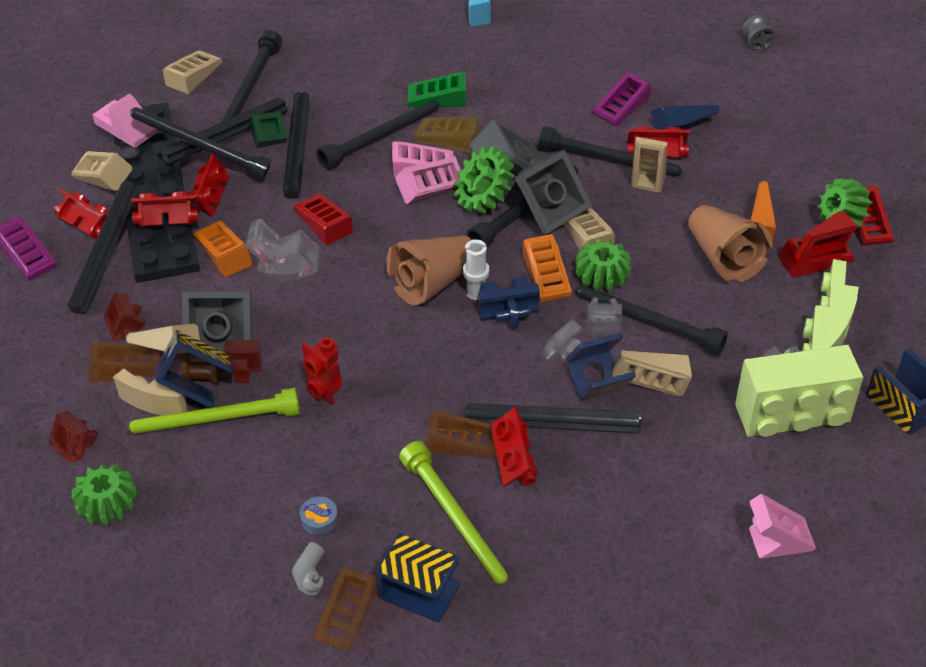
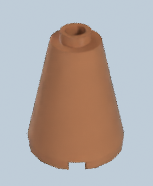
M702 205L696 208L689 218L688 226L717 274L725 281L731 282L730 280L735 279L738 282L747 281L755 276L767 263L768 259L765 255L768 247L772 250L773 241L771 233L762 224L710 205Z
M467 236L404 240L391 246L386 259L387 272L389 277L394 276L398 284V286L394 287L396 293L406 303L413 306L429 301L463 274V266L466 263L465 245L471 239Z

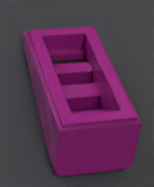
M627 71L597 104L592 113L616 127L651 97V84ZM630 91V92L633 93L634 95L632 96V95H630V94H628V93H626V92ZM623 97V98L627 99L628 101L625 102V101H623V100L620 99V98ZM613 103H616V104L622 106V108L619 109L618 107H616V106H614V105H612V104H613ZM606 109H609V110L615 112L616 115L614 116V115H612V114L606 112L605 110H606Z
M17 216L0 225V249L28 281L57 267L56 261L22 217ZM39 257L42 258V259H40V260H38V261H36V262H34V263H32V264H30V265H28V266L26 265V264L30 263L31 261H33V260H35V259H37V258H39Z

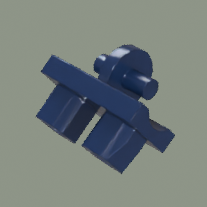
M527 277L515 278L511 281V288L499 289L498 283L494 281L482 283L481 292H479L480 320H508L511 329L518 328V318L529 317L530 314L539 313L540 289L538 284L532 285Z

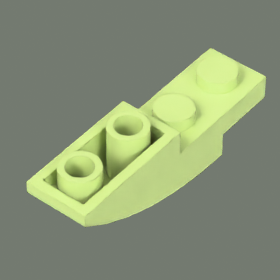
M833 259L830 272L823 273L821 291L827 292V296L822 295L820 306H815L813 318H806L803 338L809 339V344L804 343L802 351L842 346L849 330L859 288L845 285L847 261Z

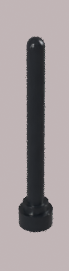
M265 30L258 40L259 52L221 122L239 114L269 56L278 53L283 40L277 32Z
M430 101L340 145L328 143L317 149L318 161L327 171L340 165L343 156L436 112L439 105L436 101Z
M138 107L130 110V116L133 119L246 168V172L250 173V177L262 182L267 174L271 159L259 155V157L253 155L251 158Z
M544 126L541 131L538 143L539 150L551 152V150L557 151L560 148L633 166L634 154L562 137L561 133H558L555 128ZM666 163V175L677 177L682 173L679 165Z
M573 166L576 174L578 175V168ZM522 199L489 223L479 222L467 230V237L471 240L483 241L486 247L493 244L497 232L530 210L526 199Z
M579 286L576 290V295L581 299L700 343L699 346L704 348V351L708 354L719 357L725 348L728 331L717 327L703 330L587 286Z

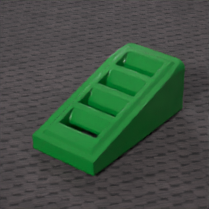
M465 72L408 84V107H419L430 101H436L439 107L466 106Z

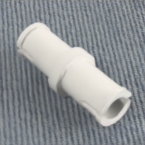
M471 240L465 245L466 263L463 266V276L467 279V297L479 300L481 284L485 283L489 276V265L486 263L487 247L481 240Z

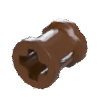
M188 352L184 353L182 358L181 374L189 380H211L213 384H219L222 368Z

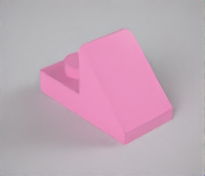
M127 94L119 101L114 99L92 114L96 125L134 148L157 133V129L139 122L130 116L132 108L138 107L142 109L131 94Z
M763 494L749 501L754 513L752 518L753 525L749 527L759 558L811 552L816 549L805 517Z

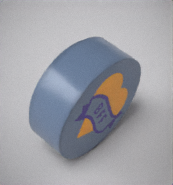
M320 496L307 500L300 509L302 527L314 535H322L332 531L338 522V512L335 503L329 498Z

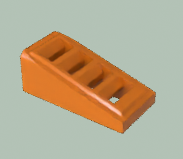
M761 181V183L759 182L751 220L766 227L771 233L773 241L776 224L767 181Z
M222 221L215 222L193 233L196 241L224 277L252 265L247 245Z
M550 234L525 239L523 241V259L533 284H538L540 302L572 296V290L554 235ZM554 282H559V283H560V284H557V285H552V286L544 287V284H549V283H554Z

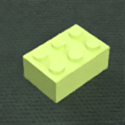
M849 345L745 359L735 405L747 437L758 435L768 437L778 432L791 430L801 432L811 427L825 425L840 426L850 422L863 381V375Z

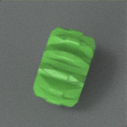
M836 178L833 184H826V193L819 195L822 201L816 207L821 212L818 220L823 222L833 214L844 211L857 224V227H863V218L870 216L867 213V207L873 203L868 199L870 191L863 187V184L859 183V181L853 179Z
M599 239L596 240L595 244L585 243L583 250H580L576 257L577 279L582 280L584 286L594 285L593 287L597 291L600 288H605L610 293L613 287L621 289L624 281H628L630 276V254L624 251L623 244L613 245L611 239L607 243H602Z
M102 462L100 468L95 471L87 467V476L76 477V487L72 489V499L74 504H76L75 509L77 514L81 518H86L92 526L101 519L102 523L108 527L111 518L115 517L122 522V512H133V501L137 500V489L133 485L132 475L128 471H122L118 464L108 469Z

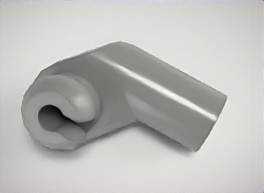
M313 542L308 543L292 568V575L299 591L306 595L318 594L324 585V578L319 576L315 567L325 552L320 545Z

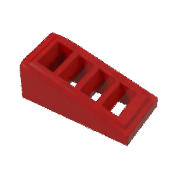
M878 186L865 187L870 191L868 199L873 202L867 207V213H872L873 216L863 218V227H857L855 230L862 246L893 243L894 237ZM873 222H876V223H877V225H873V226H866V225H865V223H873ZM876 231H880V232H881L880 235H869V234H868V232H876Z
M320 193L294 205V211L326 246L353 233L351 216Z
M844 211L833 214L807 233L794 257L799 261L844 249L856 230L857 224Z
M804 238L788 239L779 254L780 261L791 277H801L830 269L833 259L847 261L846 264L853 262L855 259L846 245L844 249L835 251L836 254L831 252L798 261L794 256Z

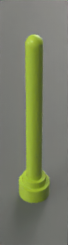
M296 387L282 389L281 393L275 394V398L137 419L130 422L129 430L133 434L272 412H277L278 415L285 414V417L298 416L300 411Z
M414 441L405 446L399 454V459L405 468L421 476L494 582L497 584L505 583L508 579L507 572L432 468L431 452L422 441Z

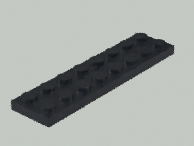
M168 102L141 107L149 113L172 122ZM157 129L156 134L134 148L113 135L116 153L132 166V171L125 179V182L131 181L135 183L139 190L136 198L145 193H154L158 197L171 196L174 192H185L180 161L168 164L163 161L161 150L164 147L176 143L175 137ZM133 206L131 207L126 224L136 283L201 271L192 225L170 226L169 214H163V226L140 228V224H133V212L139 211L134 210Z

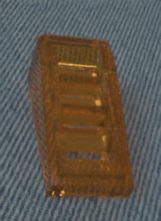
M91 342L88 382L114 381L113 377L123 368L134 376H155V368L160 360V350L136 344ZM149 356V363H142L143 357ZM135 358V363L128 362V359Z
M433 409L427 423L424 444L431 453L497 459L491 425L489 423ZM453 432L459 433V437H452ZM468 434H474L473 442L467 441ZM482 435H488L487 446L481 444Z
M341 566L312 639L350 653L377 595L376 577ZM350 586L364 591L362 597L346 592L347 587ZM344 599L358 604V607L354 610L339 604ZM335 612L353 618L351 624L334 619ZM332 626L347 631L345 639L326 633L328 627Z

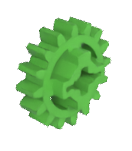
M493 146L490 149L482 147L480 154L473 151L472 159L470 161L466 159L463 161L465 168L457 171V174L460 175V179L454 182V186L459 188L454 193V196L459 198L457 203L474 214L478 211L486 214L487 207L492 210L496 209V201L500 200L503 202L505 200L503 193L504 191L511 190V187L507 184L515 176L509 172L514 167V164L509 162L510 157Z

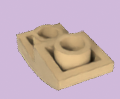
M124 368L113 377L119 397L141 410L161 416L188 412L185 402L186 396L155 382V379L149 384L142 376H134Z

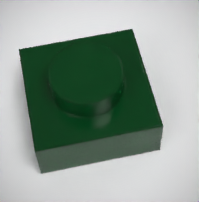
M281 111L251 116L250 123L257 147L286 143L288 136Z

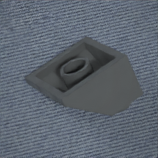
M495 119L469 144L472 151L480 154L482 147L490 149L493 146L510 157L509 162L514 164L513 169L509 172L515 175L514 177L521 170L542 159L533 141Z
M565 150L540 159L521 170L515 177L543 234L549 233L592 206Z
M189 290L182 292V325H198L200 341L226 353L231 359H252L251 291Z

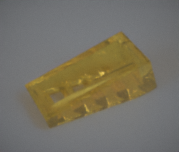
M423 118L414 135V141L471 152L472 149L469 144L479 135V118ZM427 127L432 128L431 131L425 132Z

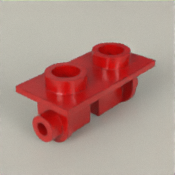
M644 126L629 129L627 153L634 154L636 137L668 142L667 159H682L683 156H688L689 144H687L690 130H681L678 127L659 130Z
M215 154L211 155L208 164L199 168L198 176L194 183L195 190H192L190 195H196L198 207H192V209L197 208L198 212L206 211L210 217H214L229 178L226 168L219 162Z
M60 189L59 192L65 196V199L55 207L57 217L75 228L78 225L77 228L97 239L109 210L98 203L95 207L89 205L90 200L76 191L71 195Z
M174 192L171 196L158 197L154 193H145L139 195V198H131L134 210L139 211L133 212V224H140V228L163 226V214H169L170 226L192 225V221H198V209H192V207H198L196 195H190L189 192Z
M330 337L322 338L313 348L303 342L301 345L304 358L303 365L307 379L306 387L314 398H322L333 406L335 404L333 393L342 386L340 367L336 362L339 360L338 344Z
M514 407L490 424L502 483L505 487L516 479L520 480L523 485H532L536 482L538 475L532 454L527 453L530 449L527 423L519 417L518 408Z

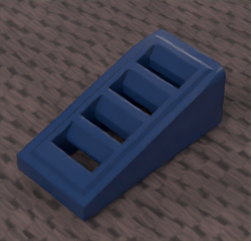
M719 105L663 106L651 110L650 114L655 129L664 130L669 127H680L718 114L720 108Z

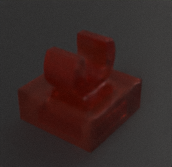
M114 292L104 314L111 338L115 340H124L129 330H142L146 322L145 317H138L142 309L141 306L131 304L127 293Z
M225 340L223 352L232 359L234 367L232 372H236L235 382H249L251 372H262L263 358L259 340Z
M69 411L56 414L49 444L70 463L82 459L85 447L94 445L98 432L96 430L90 431L86 427L87 422L85 420H78Z

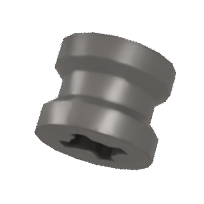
M763 15L750 17L742 27L743 35L748 39L750 47L755 51L768 49L776 40L775 30L771 27L768 18Z

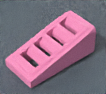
M392 142L393 176L396 178L404 168L428 163L427 160L436 161L453 157V151L407 142ZM446 167L443 168L445 175L449 176Z
M453 156L404 168L396 176V182L404 202L410 204L458 188L454 186V182L460 179L457 171L461 169L456 157ZM446 167L451 181L447 180L443 168ZM433 171L435 172V174H436V176H437V179H438V181H439V184H437V182H436V179H435V177H434ZM421 175H423L428 187H425Z

